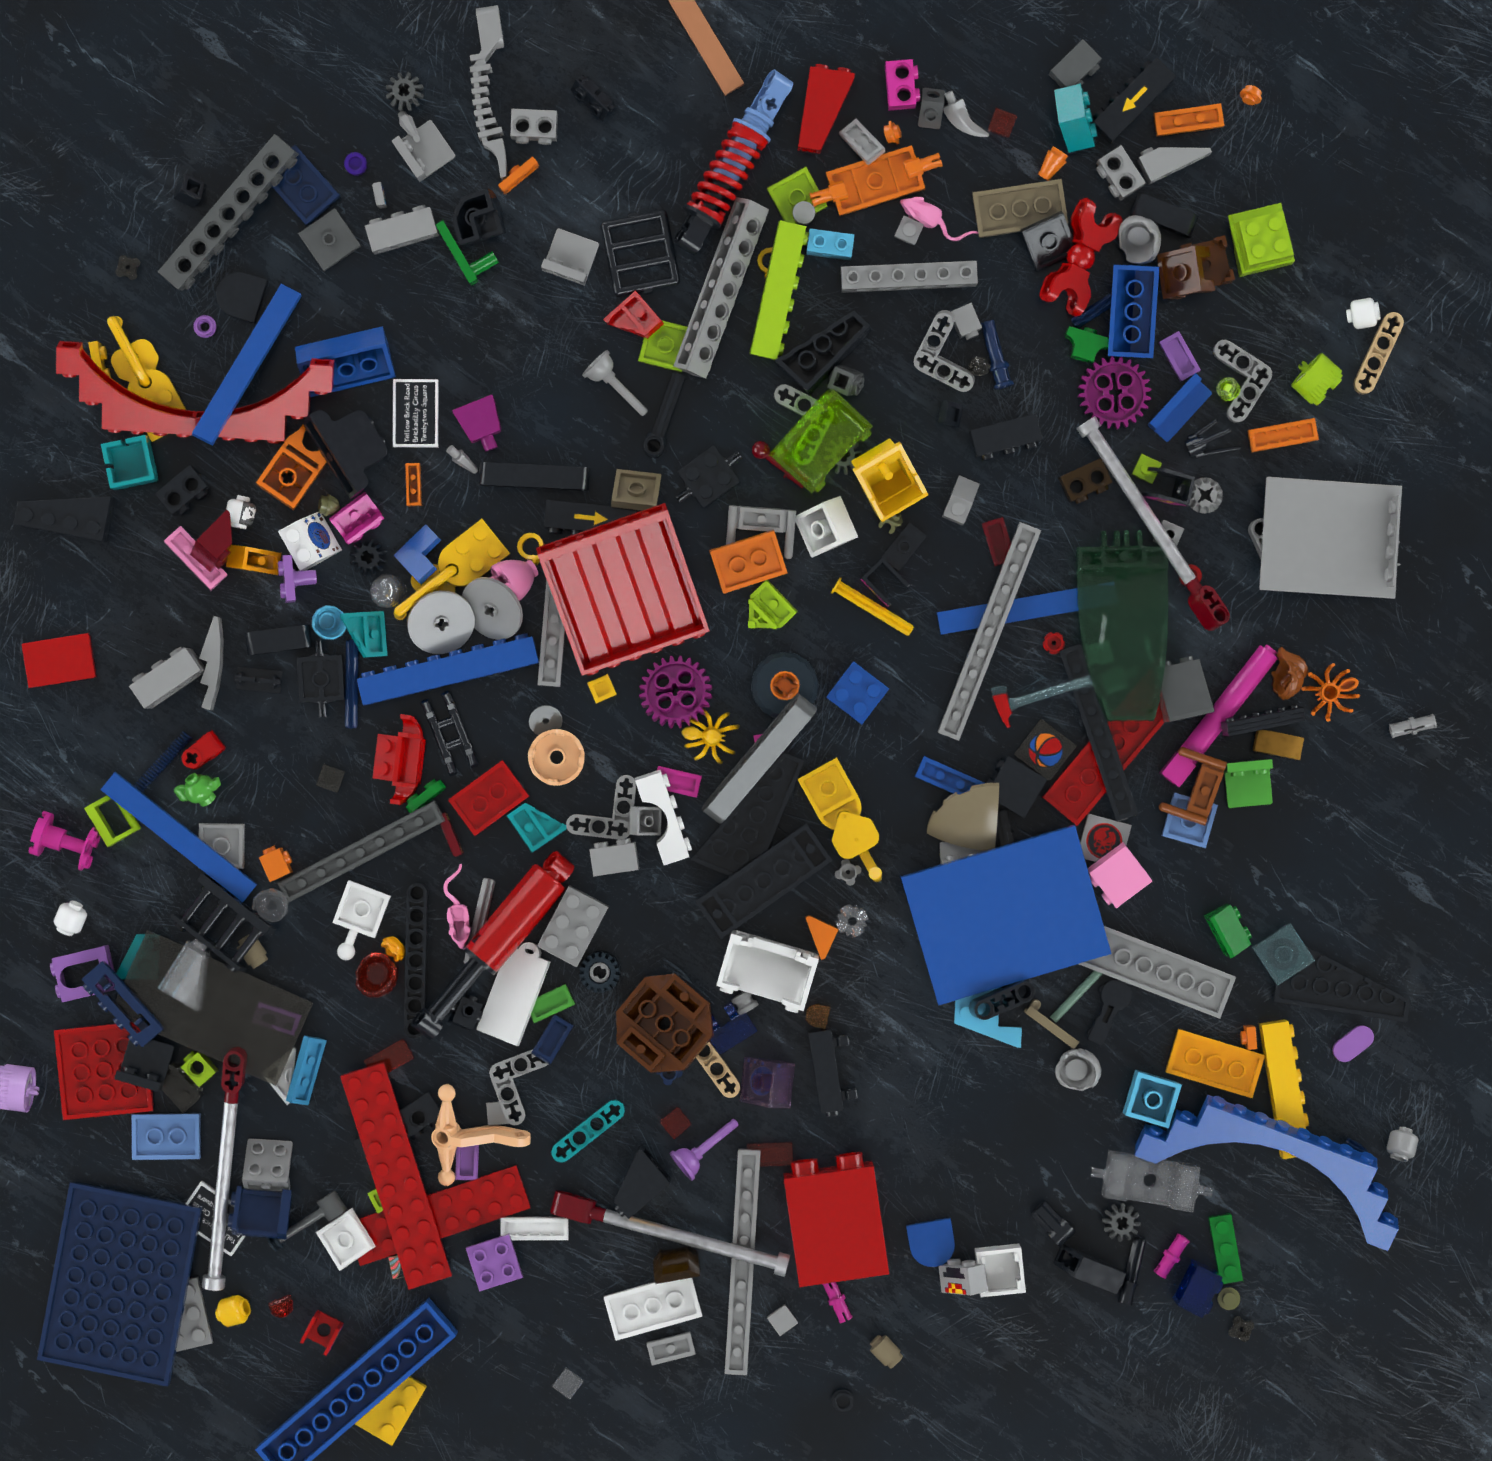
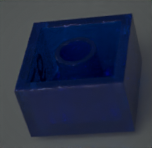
M1192 1258L1172 1299L1179 1307L1203 1318L1204 1314H1208L1213 1306L1211 1300L1214 1294H1218L1223 1286V1281H1221L1223 1277L1217 1270Z

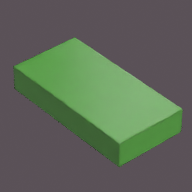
M564 984L537 997L531 1013L534 1023L575 1005L567 985Z

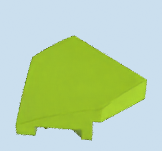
M766 580L750 595L748 600V628H782L798 611L769 580Z

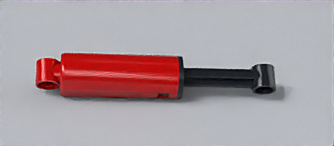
M555 851L544 861L543 868L538 864L532 866L463 949L471 957L433 1004L428 1009H421L415 1015L411 1023L412 1027L429 1040L439 1034L443 1027L442 1020L480 974L486 969L492 975H495L564 893L565 887L561 883L567 880L574 870V865L558 851Z

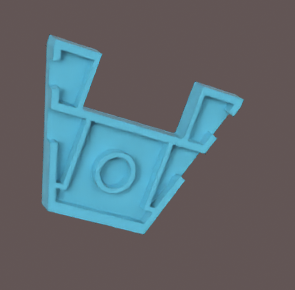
M995 989L955 1000L954 1024L1021 1048L1022 1027L998 1026L999 1015L987 1020H981L972 1016L969 1011V1004L973 999ZM984 1003L978 1006L977 1011L979 1015L983 1014L986 1010Z

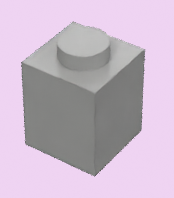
M972 303L951 311L955 317L954 326L960 339L966 337V340H969L979 335L978 331L981 330L982 326Z

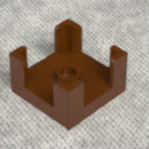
M1225 235L1198 244H1184L1178 248L1209 246L1211 256L1208 258L1201 257L1204 279L1214 280L1215 286L1229 284L1235 280L1233 269H1230L1225 250L1227 248Z
M1191 246L1157 255L1163 299H1181L1189 294L1216 291L1214 280H1205L1201 257L1208 258L1211 256L1209 246Z

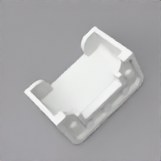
M733 930L729 938L716 986L720 987V991L733 994V991L741 990L782 1002L785 1005V1010L798 1013V1010L804 1011L819 955L756 935Z

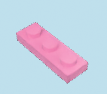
M182 526L178 527L164 540V543L212 591L228 574L222 568H215L212 572H209L190 554L196 541Z

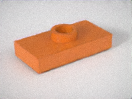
M532 156L523 165L514 166L508 172L509 176L498 184L499 189L504 194L510 192L539 168L536 159Z

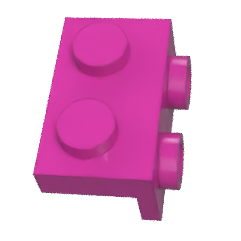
M366 492L329 518L348 545L352 542H358L365 532L369 529L377 528L384 519L381 511Z

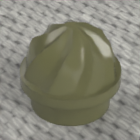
M331 494L320 496L318 513H322L323 516L327 517L338 512L340 504L335 497L331 496Z

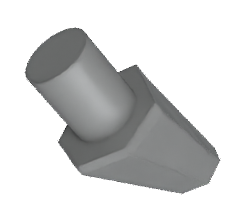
M400 111L398 113L400 126L415 142H419L420 136L412 116L408 115L405 111Z
M453 445L447 448L446 452L452 456L453 462L474 474L478 472V468L463 450H457Z

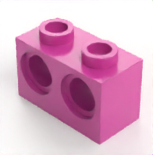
M913 59L886 61L885 76L888 111L916 108V102H920L919 88H915L914 79H918L917 65L913 66ZM898 69H905L908 72V76L901 79L897 77L896 71ZM901 91H906L909 93L910 98L907 101H901L897 94Z

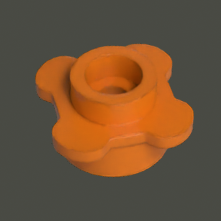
M889 121V125L884 126L887 142L899 144V138L902 137L899 125Z

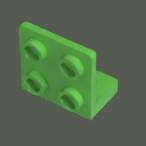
M1272 759L1227 763L1224 777L1228 808L1273 803L1270 769L1273 768Z

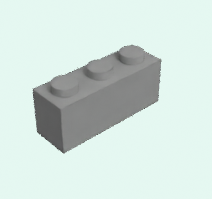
M421 205L412 208L413 212L404 214L401 211L391 214V218L382 220V218L370 220L369 225H365V229L374 255L439 236L431 208Z

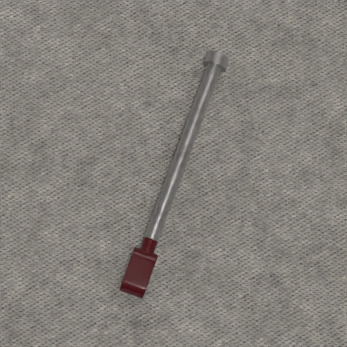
M1096 416L1077 428L1082 438L1088 437L1190 591L1188 604L1201 625L1206 630L1213 631L1227 623L1230 619L1227 607L1214 588L1201 585L1098 428L1102 425Z
M240 1047L231 1048L223 1060L221 1086L225 1091L208 1274H204L202 1280V1288L212 1291H219L225 1288L226 1277L221 1275L236 1117L239 1090L245 1082L247 1054ZM230 1055H238L241 1059V1063H232L230 1060ZM233 1071H237L234 1076V1081L237 1082L235 1086L232 1085V1081H229Z
M555 1191L550 1213L586 1224H591L592 1219L775 1269V1275L785 1277L790 1259L789 1254L779 1252V1255L775 1256L634 1216L628 1219L626 1215L622 1217L618 1212L597 1207L596 1200L565 1191Z

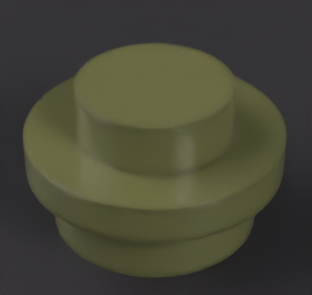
M1225 1287L1218 1293L1217 1300L1222 1308L1232 1310L1239 1305L1240 1295L1236 1289Z

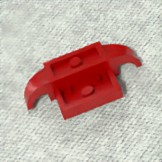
M400 714V719L403 721V732H398V736L378 734L372 777L373 779L392 781V786H396L393 798L390 799V804L397 805L405 803L415 793L418 784H421L426 744L418 721L413 716Z

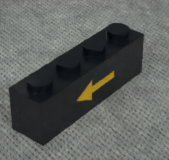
M1158 58L1153 62L1149 59L1140 68L1142 73L1137 78L1133 75L1124 84L1126 89L1121 94L1117 91L1108 101L1110 105L1105 110L1103 108L1099 109L1093 116L1095 119L1093 123L1096 125L1097 132L1108 143L1111 144L1175 79L1176 75Z
M546 500L544 528H549V533L562 534V530H569L571 535L637 513V510Z

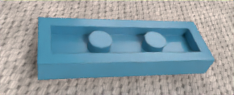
M304 1035L286 1101L309 1105L327 1040Z

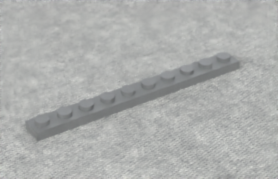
M1021 522L1018 524L938 729L940 734L958 741L960 740L1039 538L1040 529Z
M738 1148L732 1244L755 1250L761 1150ZM735 1258L731 1259L725 1374L747 1375L754 1264Z

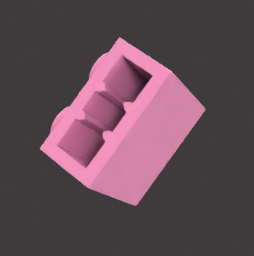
M1124 842L1087 868L1093 886L1095 888L1100 886L1103 890L1101 894L1108 905L1113 903L1116 908L1152 882L1151 877Z

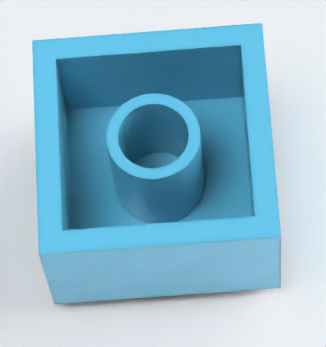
M1135 1069L1122 1113L1132 1118L1169 1128L1182 1085L1179 1082Z

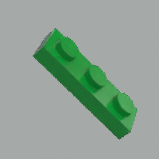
M1231 1213L1208 1217L1220 1284L1243 1281Z

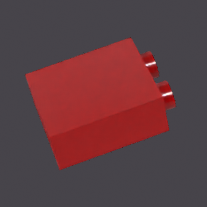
M862 1152L836 1155L837 1166L819 1168L817 1158L791 1162L792 1172L783 1173L799 1287L889 1274L874 1165L872 1161H863Z

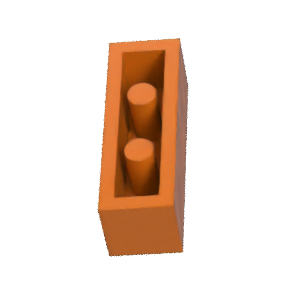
M405 463L407 506H422L421 464Z

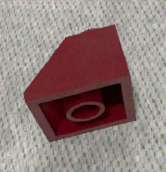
M228 510L196 540L190 554L209 572H212L215 568L220 569L226 563L227 557L231 553L229 551L232 544L231 519Z

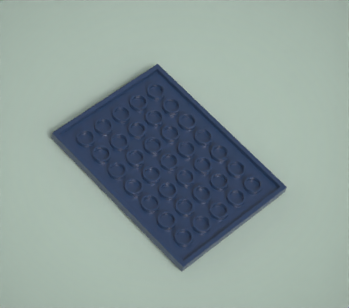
M70 1182L37 1360L168 1387L171 1381L202 1207Z

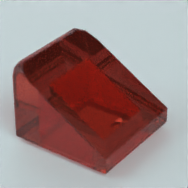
M678 1106L660 1120L661 1125L673 1139L677 1138L692 1124Z

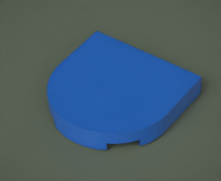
M951 1218L906 1225L910 1251L917 1262L927 1267H937L943 1265L951 1258L955 1247Z

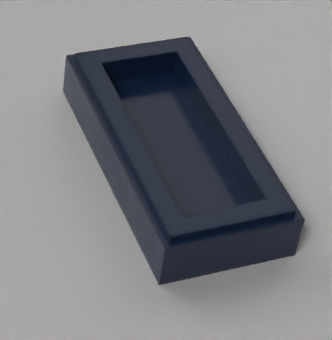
M554 1014L531 1054L551 1065L572 1030L573 1025Z

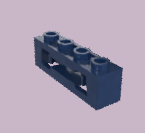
M105 961L100 962L81 979L85 983L82 985L83 988L91 996L95 994L100 1000L97 1002L98 1005L106 1013L110 1011L114 1015V1023L121 1030L125 1028L130 1033L128 1038L136 1047L139 1044L141 1047H144L165 1029ZM106 975L115 984L113 988L137 1015L142 1014L151 1025L148 1026L142 1017L137 1019L134 1024L141 1030L139 1032L131 1024V1018L109 994H105L97 986L100 984L105 991L113 986L106 979Z

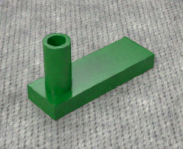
M442 220L435 224L471 286L479 282L476 278L477 275L499 263L493 251L468 264L444 221Z

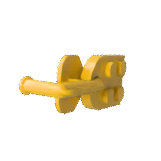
M118 316L109 317L107 324L121 348L113 353L111 364L117 376L129 382L128 390L155 403L186 410L170 378L162 371L156 370L159 356L152 343L146 339H139L130 344L122 329L123 320ZM147 432L151 442L163 437Z
M480 519L442 550L438 565L433 564L437 570L422 585L413 576L411 577V585L416 592L394 609L396 619H405L407 612L424 595L435 591H451L455 593V587H465L471 581L481 578L491 570L492 565L501 562L510 555L509 551L483 519Z
M835 758L797 779L822 824L834 830L832 843L838 854L844 859H852L859 855L869 872V877L875 882H880L882 871L876 866L868 851L878 843L879 833L871 819L860 816L862 810L860 799L838 759Z

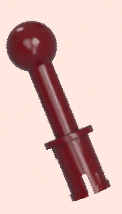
M758 441L752 446L754 457L758 459L765 458L785 473L783 478L787 477L800 488H803L810 479L809 476L794 466L795 463H792L790 466L770 452L766 442Z

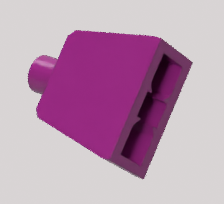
M493 395L452 410L472 443L481 440L485 452L498 447L493 435L502 431Z

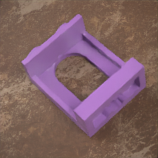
M109 945L52 958L50 970L52 975L56 976L58 985H55L57 997L61 998L62 1002L91 996L83 986L76 988L66 987L63 974L64 968L98 959L99 963L105 961L115 972ZM107 975L105 976L106 979L109 982H111L113 986H111L108 990L105 991L100 984L97 985L103 992L115 990L113 988L115 984L110 980V978Z

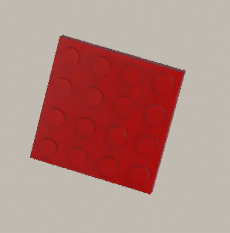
M131 1022V1024L140 1032L141 1030L138 1028V1026H136L134 1022ZM116 1024L54 1030L63 1120L154 1111L152 1090L114 1079L116 1071L121 1068L129 1042L128 1036L130 1033L125 1028L121 1030Z

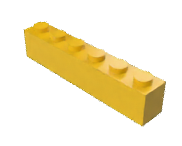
M1285 1019L1259 1023L1274 1120H1283L1295 1128L1306 1129L1309 1126L1307 1113H1303L1302 1104H1305L1304 1092L1299 1089V1082H1302L1300 1069H1296L1295 1060H1298V1052L1296 1046L1292 1045L1291 1038L1295 1037L1293 1025L1289 1024V1021ZM1279 1150V1154L1282 1159L1295 1157L1285 1151Z

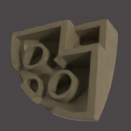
M999 783L973 785L970 791L962 794L955 792L943 801V806L937 812L933 811L927 825V834L965 848L984 851L994 849L998 819Z

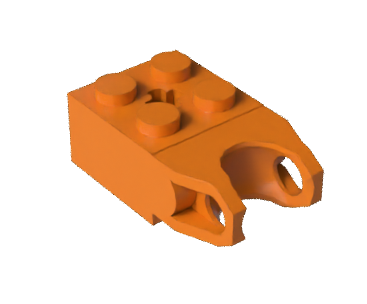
M304 425L286 439L256 482L258 487L293 511L326 465V460L320 450L309 451L304 447L302 440L307 430ZM291 473L293 482L284 483L282 475Z

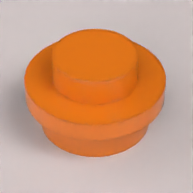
M1247 85L1240 92L1242 101L1248 105L1259 104L1262 100V91L1255 86Z

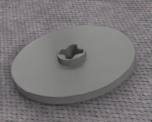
M481 577L471 581L465 587L462 597L468 601L473 610L475 618L474 628L479 633L488 638L500 640L510 638L520 629L523 620L522 607L517 596L507 585L493 578Z
M435 591L424 595L412 606L407 619L408 633L414 644L423 651L432 654L449 653L463 646L470 638L475 625L474 613L468 601L461 595L451 591ZM439 619H444L442 626H438Z

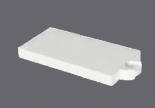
M523 943L499 969L476 1030L515 1046L520 1045L551 961L541 958V949L535 943ZM527 949H531L534 953H529Z

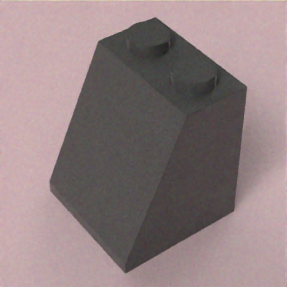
M1193 656L1179 659L1180 663L1171 665V661L1157 663L1158 668L1152 669L1164 722L1214 712L1200 659L1193 660Z

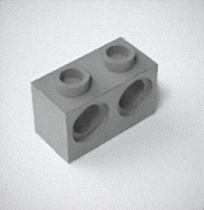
M511 109V139L516 140L515 142L519 144H528L529 140L538 141V144L551 145L552 141L557 142V111ZM520 122H527L529 128L525 132H519L517 125ZM549 123L552 128L548 133H542L539 130L541 124Z
M1122 145L1100 158L1096 163L1098 165L1096 167L1098 174L1102 179H1107L1110 184L1108 188L1114 198L1118 197L1120 201L1142 188L1146 183ZM1107 161H1117L1119 168L1111 170L1107 165ZM1120 179H1128L1131 187L1123 189L1119 184Z

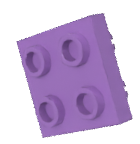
M283 555L282 561H278V574L283 576L284 581L283 584H280V597L285 598V603L296 601L295 588L297 586L317 583L316 570L295 571L293 569L292 555Z
M510 1233L466 1247L479 1292L523 1278Z

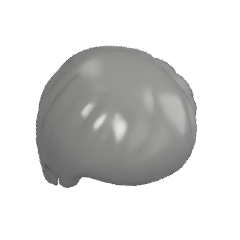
M1138 215L1129 216L1121 223L1118 232L1120 249L1126 254V260L1137 265L1152 262L1158 255L1161 246V233L1158 226L1151 219Z
M1081 1048L1071 1049L1064 1052L1060 1057V1061L1055 1068V1075L1062 1086L1084 1091L1097 1085L1101 1077V1066L1095 1055L1088 1050Z

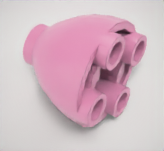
M504 560L492 565L490 568L492 574L490 578L499 580L507 585L519 601L530 590L534 577L538 576V570L531 560L526 562Z

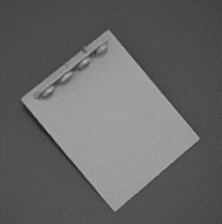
M1266 477L1259 590L1395 599L1397 566L1401 565L1397 561L1398 545L1400 543L1402 486Z

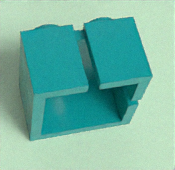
M141 435L125 439L126 443L118 440L101 444L105 464L108 466L114 465V469L106 468L110 489L119 490L159 481L149 436Z

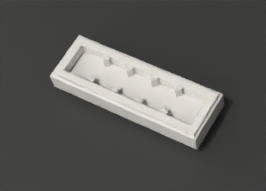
M563 1217L501 1218V1236L510 1233L512 1240H568L569 1219Z

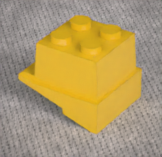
M889 438L851 461L854 466L852 470L873 511L881 522L886 521L928 496L900 441L894 444Z

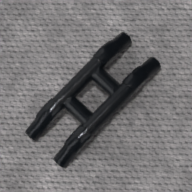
M444 691L441 696L450 717L437 721L429 700H422L420 704L431 727L449 776H455L458 772L450 750L462 746L470 767L474 768L479 764L450 691ZM454 725L458 738L446 742L441 730Z

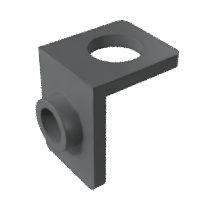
M922 89L919 127L940 129L945 99L944 90ZM928 94H936L939 97L932 98L929 97Z

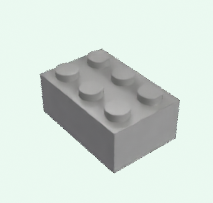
M179 647L169 654L171 658L168 660H159L151 666L152 671L145 674L142 672L132 679L134 683L129 687L144 709L154 708L204 673L205 667L193 649Z
M569 885L537 947L577 967L609 905Z

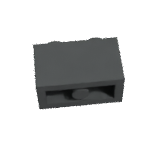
M1082 39L1050 71L1049 76L1061 88L1080 83L1082 86L1084 84L1082 79L1087 74L1092 76L1100 68L1098 64L1102 58Z

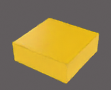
M608 674L587 683L596 704L617 695Z

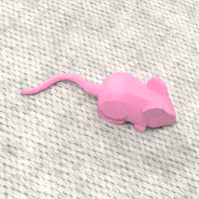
M923 197L900 200V204L903 206L906 214L909 215V218L919 221L927 228H934L939 224L944 236L948 240L959 241L970 234H978L977 231H969L958 237H951L948 235L946 225L941 218V209L924 202Z
M460 864L458 870L446 879L443 889L445 895L453 902V905L447 910V921L450 928L449 935H451L458 947L463 949L471 932L468 908L460 904L447 889L448 883L460 872L462 864Z

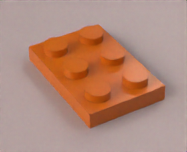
M774 530L709 550L723 594L787 574Z

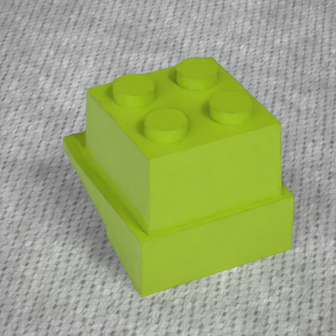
M1281 203L1228 215L1239 277L1292 265L1295 262Z

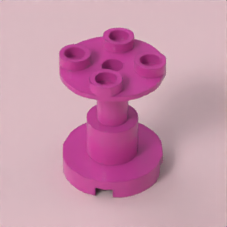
M43 811L42 817L44 818H38L30 842L34 843V847H29V854L40 856L45 847L56 851L65 848L81 854L78 865L79 870L89 869L93 860V856H90L93 847L97 848L101 837L98 835L97 829L93 827L84 841L67 835V830L53 826L54 814Z

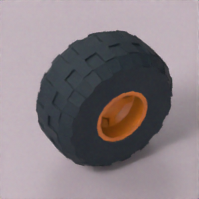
M779 652L766 657L756 667L751 681V692L755 703L765 714L776 718L797 694H800L813 704L819 688L817 674L812 665L802 656L790 652Z

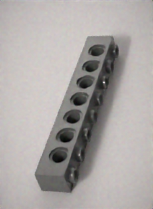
M274 134L164 263L158 273L178 290H188L194 284V277L199 271L201 273L204 272L210 265V258L213 255H218L225 246L223 243L227 238L231 239L239 230L238 225L243 220L247 221L254 212L252 209L257 203L261 204L267 198V191L272 186L275 187L283 179V172L286 169L290 170L298 160L296 157L299 154L278 135ZM277 157L279 164L276 168L271 169L269 161L271 158ZM258 174H263V184L256 186L254 182L255 177ZM248 191L250 195L249 200L246 203H241V193ZM233 208L235 216L232 220H227L225 213L228 209ZM218 225L220 227V234L213 238L211 236V229ZM199 243H204L206 250L203 254L198 255L196 247ZM185 260L191 262V268L187 272L182 270V263Z

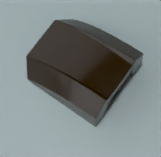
M687 1245L664 1251L660 1249L653 1259L655 1284L699 1277L701 1268L698 1252Z

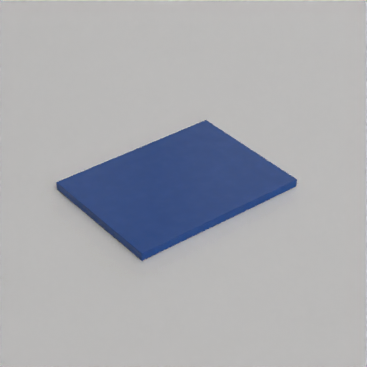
M1075 825L900 876L938 1006L1112 954Z

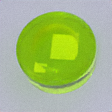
M1226 377L1217 384L1216 391L1224 401H1232L1239 395L1240 385L1234 378Z

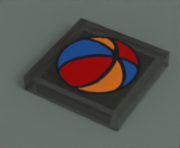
M1040 719L1013 755L1050 782L1077 745Z

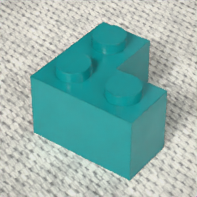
M1081 83L1054 90L1058 121L1068 152L1095 147L1094 137L1098 136L1095 123H1090L1093 119L1090 108H1087V105H1090L1088 92H1083Z

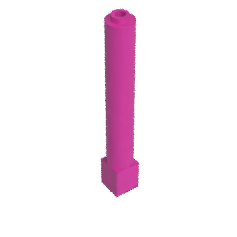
M1265 645V647L1259 646L1214 703V712L1207 713L1181 747L1202 754L1207 751L1222 731L1221 722L1235 715L1277 661L1275 656L1277 652L1268 645ZM1177 751L1159 774L1176 787H1180L1196 767L1198 761L1180 756Z

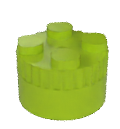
M1323 353L1316 356L1309 364L1302 361V365H1298L1302 372L1291 384V387L1310 404L1314 403L1316 406L1325 399V394L1329 388L1333 390L1342 381L1341 378L1343 376L1341 374L1342 370Z

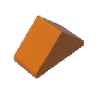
M807 915L805 918L820 959H825L839 929L811 915Z

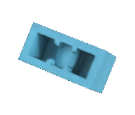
M810 229L806 255L851 261L854 234Z

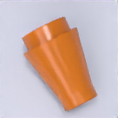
M1053 146L1051 150H1048L1038 175L1049 181L1067 163L1065 160L1068 155Z

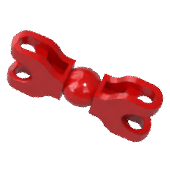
M1083 198L1078 202L1071 216V227L1074 231L1072 242L1075 245L1071 246L1068 250V263H1062L1059 270L1045 277L1039 293L1042 300L1053 302L1058 298L1062 290H1065L1068 295L1066 310L1075 317L1080 316L1085 311L1091 298V289L1088 284L1090 272L1086 270L1090 269L1094 264V252H1100L1101 247L1105 243H1110L1116 239L1122 223L1120 215L1108 213L1104 216L1101 223L1097 225L1094 220L1096 204L1088 198Z

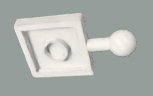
M348 880L332 922L349 929L345 942L340 944L337 949L339 958L342 960L353 958L355 955L353 944L358 932L376 938L391 895Z

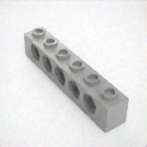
M977 261L841 267L840 270L841 293L976 287L978 284Z

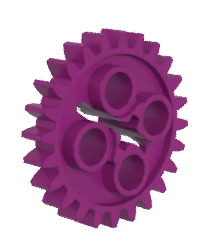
M1111 356L1109 363H1107L1102 358L1101 366L1096 362L1093 363L1094 371L1089 368L1086 369L1089 377H1081L1085 384L1078 386L1079 389L1084 390V393L1078 395V398H1084V402L1080 404V407L1087 406L1088 409L1084 412V415L1091 413V418L1096 416L1101 425L1103 422L1106 423L1107 429H1110L1111 425L1114 424L1116 430H1118L1120 423L1127 428L1128 420L1132 423L1137 422L1135 415L1143 417L1140 409H1148L1144 401L1151 400V397L1146 396V393L1152 389L1145 387V384L1150 380L1142 379L1145 371L1137 372L1139 364L1134 367L1130 366L1131 359L1123 363V357H1119L1118 361L1115 362L1114 357ZM1111 373L1115 374V390L1120 391V394L1116 396L1117 413L1114 412V396L1109 394L1113 389ZM1121 375H1127L1130 378L1129 386H1122L1120 384L1119 377ZM1098 377L1107 379V388H1100L1097 385ZM1128 397L1131 399L1132 407L1130 409L1123 408L1121 405L1122 398ZM1101 399H1106L1110 403L1109 410L1103 411L1099 408V401Z
M670 656V662L668 663L662 658V665L660 666L654 662L655 670L647 669L649 677H642L646 685L639 686L640 690L644 691V693L639 694V697L645 700L641 705L643 708H648L646 714L648 716L653 714L652 720L654 722L660 718L661 726L668 722L671 729L674 723H677L679 728H682V722H686L690 726V719L692 718L698 722L697 714L705 715L702 708L710 707L706 699H712V695L708 691H711L713 688L712 685L707 684L711 680L709 676H704L706 674L705 669L698 670L700 667L698 662L692 665L691 658L684 662L682 656H679L678 661H675L673 656ZM684 676L691 677L690 682L687 684L680 683V680ZM661 679L669 680L668 685L665 687L658 686V683ZM678 688L679 691L677 692V695L674 696V689ZM685 698H694L691 705H683ZM663 701H671L670 707L666 709L660 707Z

